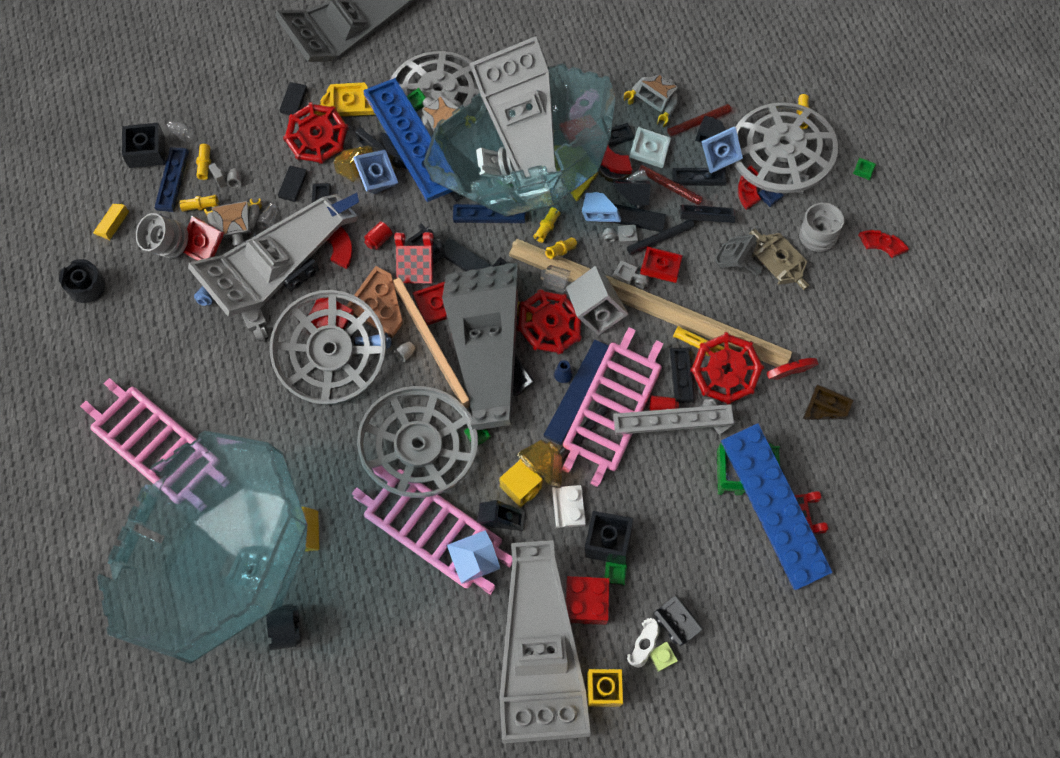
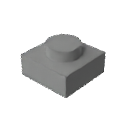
M215 163L209 165L208 167L219 187L226 186L227 184L224 179L227 176L223 169H218Z

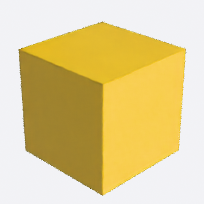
M521 458L499 478L500 488L521 508L538 494L542 488L543 479Z
M589 669L587 673L588 707H620L623 704L622 669Z

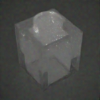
M549 265L547 269H543L540 280H543L542 287L563 293L567 287L571 271Z

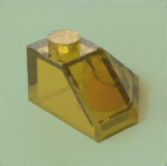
M364 146L344 150L334 160L336 173L354 182L360 174L353 157L373 152L372 147Z
M540 440L518 452L517 456L531 471L537 472L543 477L546 476L544 480L550 485L557 487L561 485L562 455L557 451L559 448L552 441Z

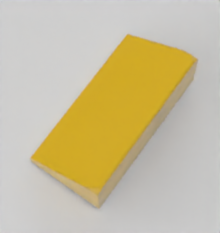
M112 204L93 233L110 240L129 213L127 207L123 204Z
M303 506L300 507V547L303 551L319 550V514L317 510Z

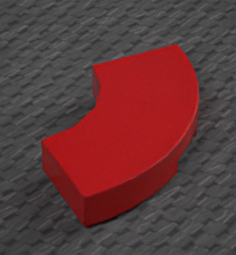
M608 144L590 146L591 155L600 166L602 165L614 173L632 174L628 155L614 153Z
M752 165L747 168L752 174L758 176L759 173ZM741 176L738 184V196L741 204L747 210L758 203L761 198L757 193V187Z
M340 226L327 241L333 247V254L330 258L331 262L347 269L351 263L353 250L348 234Z
M867 230L858 234L867 250L873 248L881 249L888 253L891 258L906 253L909 250L907 245L898 237L882 233L880 230Z
M817 358L800 359L768 371L767 376L769 379L778 380L791 374L805 372L819 363Z

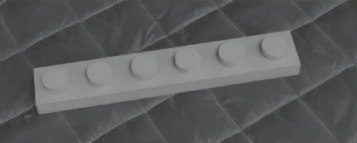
M731 404L613 414L615 435L731 426L734 424Z

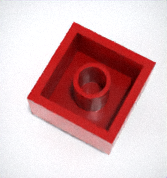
M567 576L565 603L570 623L607 624L609 578Z

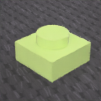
M668 642L654 648L649 655L658 672L678 661Z

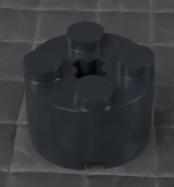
M77 259L61 270L59 282L72 300L79 303H89L101 298L105 290V279L97 267L90 261Z
M286 604L266 607L268 612L266 613L268 638H271V644H269L270 651L297 647V644H301V631H299V627H296V623L300 622L297 605Z

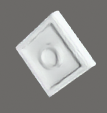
M638 127L629 157L663 168L671 138Z

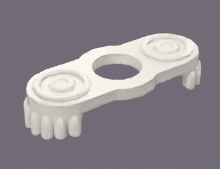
M652 618L644 620L642 623L644 629L636 640L632 655H627V660L632 666L638 668L644 666L650 653L655 648L660 627L658 622ZM649 639V648L642 650L640 648L641 642Z

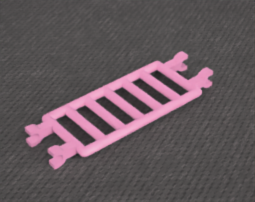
M630 327L626 331L620 345L614 342L609 345L563 442V447L570 450V453L561 470L569 473L577 455L599 464L590 483L596 487L600 484L606 469L611 471L617 470L632 434H622V440L620 444H617L581 427L580 425L585 416L615 431L614 421L588 409L591 401L594 400L619 413L641 412L644 410L662 370V366L656 363L655 360L663 343L656 340L648 358L627 349L636 331ZM614 352H618L653 369L650 378L611 361ZM607 367L646 385L642 395L604 377ZM599 384L638 401L635 411L597 394L596 391ZM576 433L615 451L612 462L572 443Z
M109 378L104 385L119 397L115 403L103 414L98 412L87 401L80 406L96 420L91 425V430L175 503H181L186 498L202 512L207 505L192 492L194 488L208 474L223 487H226L230 482L224 474L215 468L219 464L220 459L137 388L130 387L125 392ZM132 396L140 401L109 433L101 428ZM146 407L154 413L123 445L115 440ZM160 419L168 425L137 457L128 451ZM173 431L179 434L181 438L151 469L142 463ZM187 443L192 445L195 450L165 481H162L156 474ZM201 455L205 456L209 462L179 493H176L170 486Z
M382 465L372 468L374 474L387 481V485L394 488L400 481V479L387 472ZM399 469L397 472L403 474L404 470ZM410 482L408 483L410 486L406 490V492L415 493L416 490L421 493L432 491L422 483ZM358 488L353 491V498L368 507L364 513L365 518L464 588H469L474 582L490 595L495 589V585L482 576L461 584L454 563L452 562L448 567L439 560L448 548L447 545L452 543L465 524L476 530L473 535L486 530L492 541L497 559L509 568L512 566V556L498 548L502 543V539L477 523L476 520L440 495L426 497L399 532L390 524L409 501L410 497L402 496L385 519L382 520L374 513L390 492L383 488L375 500H373ZM434 501L443 508L415 543L406 536ZM450 512L459 520L432 555L423 549V546Z

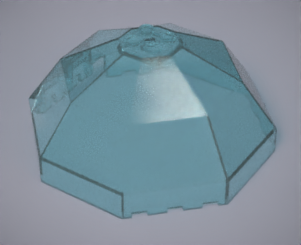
M565 64L548 67L550 72L556 172L547 174L546 166L539 165L528 168L529 177L525 176L523 169L511 172L510 175L505 176V174L491 178L479 174L481 168L478 166L476 150L485 148L498 152L500 147H504L479 93L471 98L472 102L466 107L461 105L454 110L452 117L446 121L442 119L437 122L423 162L432 181L505 217L554 206L599 171L611 137L616 100L610 78L608 76L598 77L597 73L590 71L583 73L581 69L575 67L569 69ZM527 104V110H532V104ZM511 110L510 116L514 117L516 115V112L514 110Z
M203 431L198 435V439L190 444L188 442L174 451V455L166 460L162 458L151 466L150 470L163 478L151 486L145 484L144 487H141V491L136 499L141 503L139 507H132L126 518L128 521L125 526H122V530L117 538L122 542L119 547L114 545L107 557L109 559L107 563L110 564L113 579L102 574L97 576L99 590L103 592L104 600L101 601L103 613L107 617L109 624L106 627L107 635L191 664L282 606L305 552L308 525L284 454L268 442ZM137 524L165 536L162 544L134 531L135 525ZM249 569H253L251 574L248 573Z

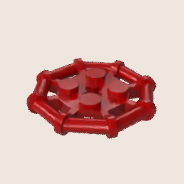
M310 102L309 105L298 112L289 115V122L283 140L288 144L297 160L301 159L324 164V161L344 150L343 145L349 126L341 118L336 107L317 105ZM315 111H316V112L326 113V114H325V115H321V116H317V114H315ZM308 113H310L309 116H307V117H305L304 119L300 120V118H302L303 116H305V115H307ZM333 117L338 125L333 126L329 119ZM295 124H299V130H297V133H293ZM314 129H316L317 131L320 130L319 134L316 136L312 135ZM339 131L338 140L335 142L334 133ZM299 139L300 142L303 144L300 147V149L298 148L294 140ZM329 145L333 146V148L329 149L325 153H321V150ZM307 149L317 151V155L308 154L305 151Z
M540 289L536 294L519 303V320L516 328L532 345L533 350L549 351L560 355L563 354L564 350L581 340V320L577 317L572 302L565 293L562 295ZM547 299L559 301V303L550 304ZM538 300L541 301V304L536 308L531 306ZM562 304H564V306L569 310V312H570L571 314H569V313L564 309V307L562 306ZM529 312L532 314L531 322L526 323V315ZM546 318H548V319H552V318H553V319H554L553 325L547 323V319H546ZM570 320H574L573 330L569 328ZM529 328H533L538 334V340L528 330ZM567 334L570 336V338L561 343L560 338L563 335ZM542 339L546 341L553 340L555 345L542 343L541 341Z
M724 332L723 335L705 343L701 342L690 372H693L702 396L705 395L729 405L736 400L755 393L754 390L764 365L761 364L752 341L749 342ZM728 342L743 347L740 352L729 349ZM724 343V349L716 353L710 350V348ZM746 351L754 366H747L746 360L743 357ZM705 354H709L711 357L707 367H701ZM729 363L731 364L732 372L725 374L722 365ZM754 370L749 384H746L744 378L747 371ZM701 371H707L711 383L708 386ZM739 384L744 387V389L730 395V388ZM714 385L725 388L726 395L711 390Z

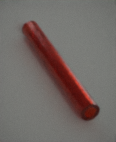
M726 104L668 128L667 133L672 137L701 125L705 115L718 118L730 113L731 106Z
M643 164L638 169V173L698 206L701 204L703 197Z

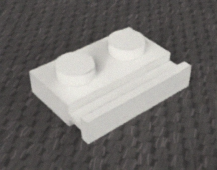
M485 148L476 150L478 166L481 168L479 174L505 181L499 167L498 152Z
M581 485L561 488L553 487L552 494L556 528L585 526Z

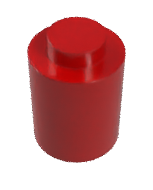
M380 221L364 236V242L368 248L377 250L393 233L385 223Z
M651 395L649 411L679 408V402H675L673 397Z

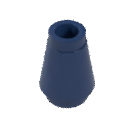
M563 360L556 367L554 378L560 383H567L572 379L573 373L569 362Z

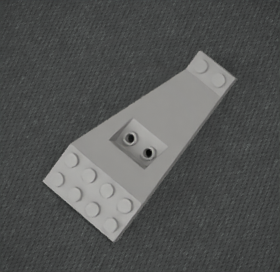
M537 36L469 63L481 97L520 179L525 196L528 197L562 184L555 165L550 72ZM529 103L533 106L530 111L527 110V104ZM511 110H514L516 112V115L514 117L510 116Z
M337 194L325 196L223 255L189 262L188 269L227 316L261 308L285 284V280L293 275L341 225L356 222L358 216L351 208L338 214L332 204L342 199ZM327 207H330L337 215L332 217Z
M550 540L511 543L512 572L500 688L502 743L590 737L586 690L555 560L554 542ZM553 650L554 653L549 654L547 651ZM529 651H530V652H532L533 654L529 656V655H526V652H529Z

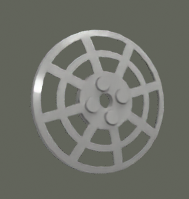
M433 51L414 56L399 66L391 79L396 78L407 66L412 69L405 77L403 84H400L406 96L408 95L407 90H416L417 88H420L426 98L431 97L433 100L439 96L456 100L459 93H466L468 96L462 104L465 109L470 105L474 95L481 97L480 91L474 88L473 80L469 74L472 72L470 65L463 68L445 59L446 56L453 57L468 64L473 61L453 52ZM439 56L438 60L427 61L419 65L414 63L426 57ZM437 64V70L427 73L422 69L423 67ZM444 65L452 66L458 69V71L450 74L444 71ZM415 73L421 76L418 83L408 84ZM464 75L469 87L459 86L457 79ZM437 87L442 88L441 91H435L434 89ZM484 101L480 109L473 116L476 119L475 124L480 121L487 110ZM422 110L416 112L418 116H423ZM468 120V123L471 125L472 128L475 124H473L472 121ZM463 123L454 127L440 138L455 136L469 129Z
M772 103L760 106L746 114L735 127L737 135L740 128L750 130L747 137V147L742 148L741 153L742 156L749 153L762 169L758 176H755L743 165L741 160L734 162V165L748 182L766 191L794 193L807 190L824 180L835 165L838 154V142L833 128L819 113L805 106L793 103ZM777 108H791L800 110L802 113L799 115L792 112H778ZM769 109L771 113L760 118L755 124L745 122L751 116ZM811 115L818 119L829 132H820L816 125L807 117ZM781 116L797 119L793 124L783 123ZM771 118L774 119L775 125L769 129L760 126L763 122ZM805 122L814 133H804L799 127ZM755 131L764 134L763 142L753 144ZM817 139V149L815 152L806 147L807 140ZM822 139H832L833 152L829 163L820 157L823 147ZM786 140L789 144L784 145L780 141ZM764 149L769 158L765 162L755 151ZM802 154L811 158L800 166H797L795 161ZM775 161L788 162L789 168H780L772 165ZM815 162L824 168L815 177L804 182L800 181L799 172L808 169ZM769 171L777 174H791L793 184L771 183L765 181L764 178Z
M320 290L298 298L282 312L271 334L270 358L278 379L291 393L311 403L323 405L338 404L359 396L375 381L385 361L386 337L378 316L363 300L343 291ZM329 298L328 309L316 311L307 317L299 310L302 305L310 301ZM336 298L351 301L365 311L356 319L353 315L336 309ZM294 314L300 323L294 330L290 343L278 342L284 324ZM328 316V325L317 329L311 323V321L319 317ZM336 316L346 318L352 324L344 331L336 326ZM369 317L373 319L378 329L381 346H370L368 334L363 327V324ZM305 327L311 333L307 344H297L298 337ZM358 329L363 337L364 346H353L350 338ZM334 344V351L326 353V345ZM278 350L289 351L291 363L296 370V373L288 379L280 367ZM296 351L307 353L310 362L303 368L300 367L297 361ZM363 354L360 365L354 370L349 364L352 355ZM369 354H380L376 370L371 378L365 382L359 374L366 366ZM315 367L325 371L324 382L314 380L307 374ZM343 368L349 375L341 381L332 382L334 371ZM303 378L311 385L323 388L321 399L308 396L297 390L293 385ZM351 381H354L360 387L357 391L347 396L329 399L331 388L344 386Z
M426 386L403 387L380 397L365 413L360 423L357 437L359 458L368 475L387 491L410 498L435 496L456 486L471 469L478 446L476 429L472 430L471 415L464 405L448 393ZM410 395L430 396L427 407L413 406L402 409L397 398ZM437 399L451 405L460 413L462 418L452 423L445 415L434 410ZM390 402L395 413L391 414L383 422L380 429L370 425L369 422L375 413ZM412 413L424 414L422 421L409 422L406 415ZM431 417H436L446 427L437 431L435 427L429 424ZM396 419H399L402 427L397 431L396 435L387 432L386 429ZM466 424L471 436L470 453L459 452V437L456 431ZM365 431L377 436V459L366 460L364 452ZM451 434L453 440V451L441 448V439ZM382 439L394 443L393 453L383 455ZM418 440L423 443V446L415 448L412 443ZM438 456L450 458L440 471L436 470L433 462ZM399 459L406 465L404 473L400 474L388 463ZM456 460L468 461L460 475L446 485L441 476L450 470ZM382 465L392 476L400 479L398 488L390 487L374 474L372 468ZM425 467L430 476L411 477L414 468ZM434 481L439 488L435 491L424 493L405 491L409 482L425 483Z

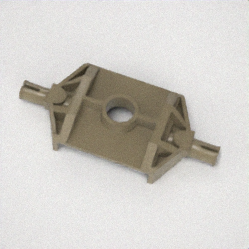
M756 228L749 233L750 235L754 234L757 238V245L752 257L756 256L779 280L778 285L795 282L803 290L810 286L802 278L807 260L781 233L761 235ZM776 254H784L785 259L778 258Z

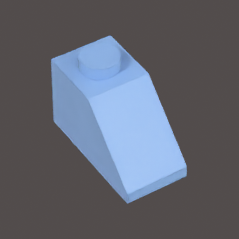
M586 193L582 208L586 221L621 222L618 209L604 193Z

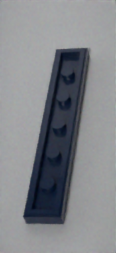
M594 340L543 437L559 445L562 444L606 354L608 345Z

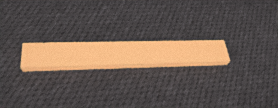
M401 278L393 280L398 295L456 398L465 408H468L470 406L468 396Z

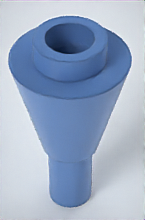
M203 286L194 294L198 304L203 306L212 304L213 298Z
M385 333L387 351V348L391 346V338ZM379 334L368 336L370 346H381ZM356 337L355 344L364 345L363 337Z

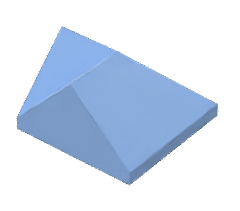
M735 127L702 141L710 173L743 159Z
M386 150L353 157L366 192L376 194L398 184Z
M486 530L447 545L461 584L500 569L493 544Z

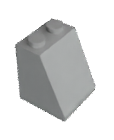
M594 266L566 287L577 317L598 336L628 315L608 278L597 266Z

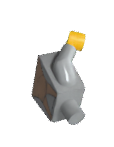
M661 75L642 77L632 87V91L624 93V101L629 98L628 105L633 104L634 95L636 94L637 97L659 112H664V114L659 115L657 125L660 120H664L663 127H665L668 123V116H671L678 103L677 86L672 79L667 80Z
M439 96L435 100L427 97L423 101L425 107L422 108L423 116L421 121L439 149L441 145L438 141H435V137L439 139L463 121L464 126L468 129L471 128L468 120L472 121L473 124L476 122L475 117L468 116L467 110L457 100Z
M260 198L257 203H253V199H250V204L247 201L217 207L212 206L211 211L208 212L207 209H204V212L207 215L209 224L224 232L223 237H232L233 246L236 247L244 243L243 235L250 234L251 229L255 227L262 204Z

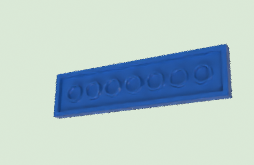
M396 78L363 90L364 96L426 201H432L460 189V184Z
M757 423L721 440L793 589L797 590L833 573L759 424Z

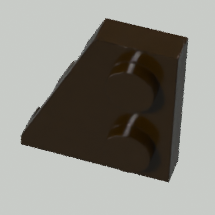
M816 385L802 419H846L853 400L820 385Z

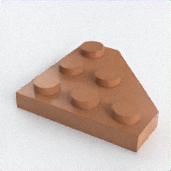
M375 266L354 296L363 300L372 308L383 326L384 333L393 338L403 324L393 279L390 273ZM351 301L347 304V307L354 310L352 315L355 318H358L365 311ZM369 317L365 323L377 329L373 319Z

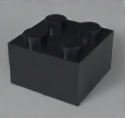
M159 123L122 126V157L129 168L165 165V135Z
M593 511L584 548L585 558L626 565L633 531V518Z

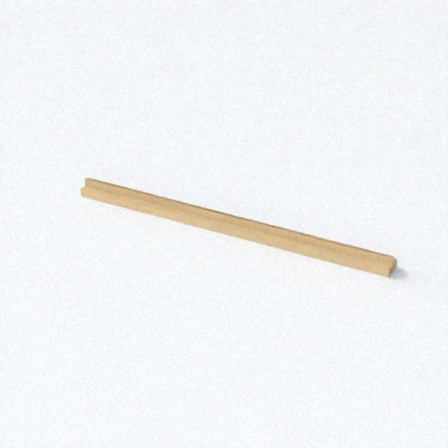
M519 239L513 242L512 249L509 252V256L570 282H574L590 270V268L561 256L549 259L545 255L546 250ZM606 275L623 304L710 340L723 335L724 332H728V334L749 342L752 341L759 359L775 367L787 364L791 358L792 352ZM728 342L729 348L739 352L743 349V347Z

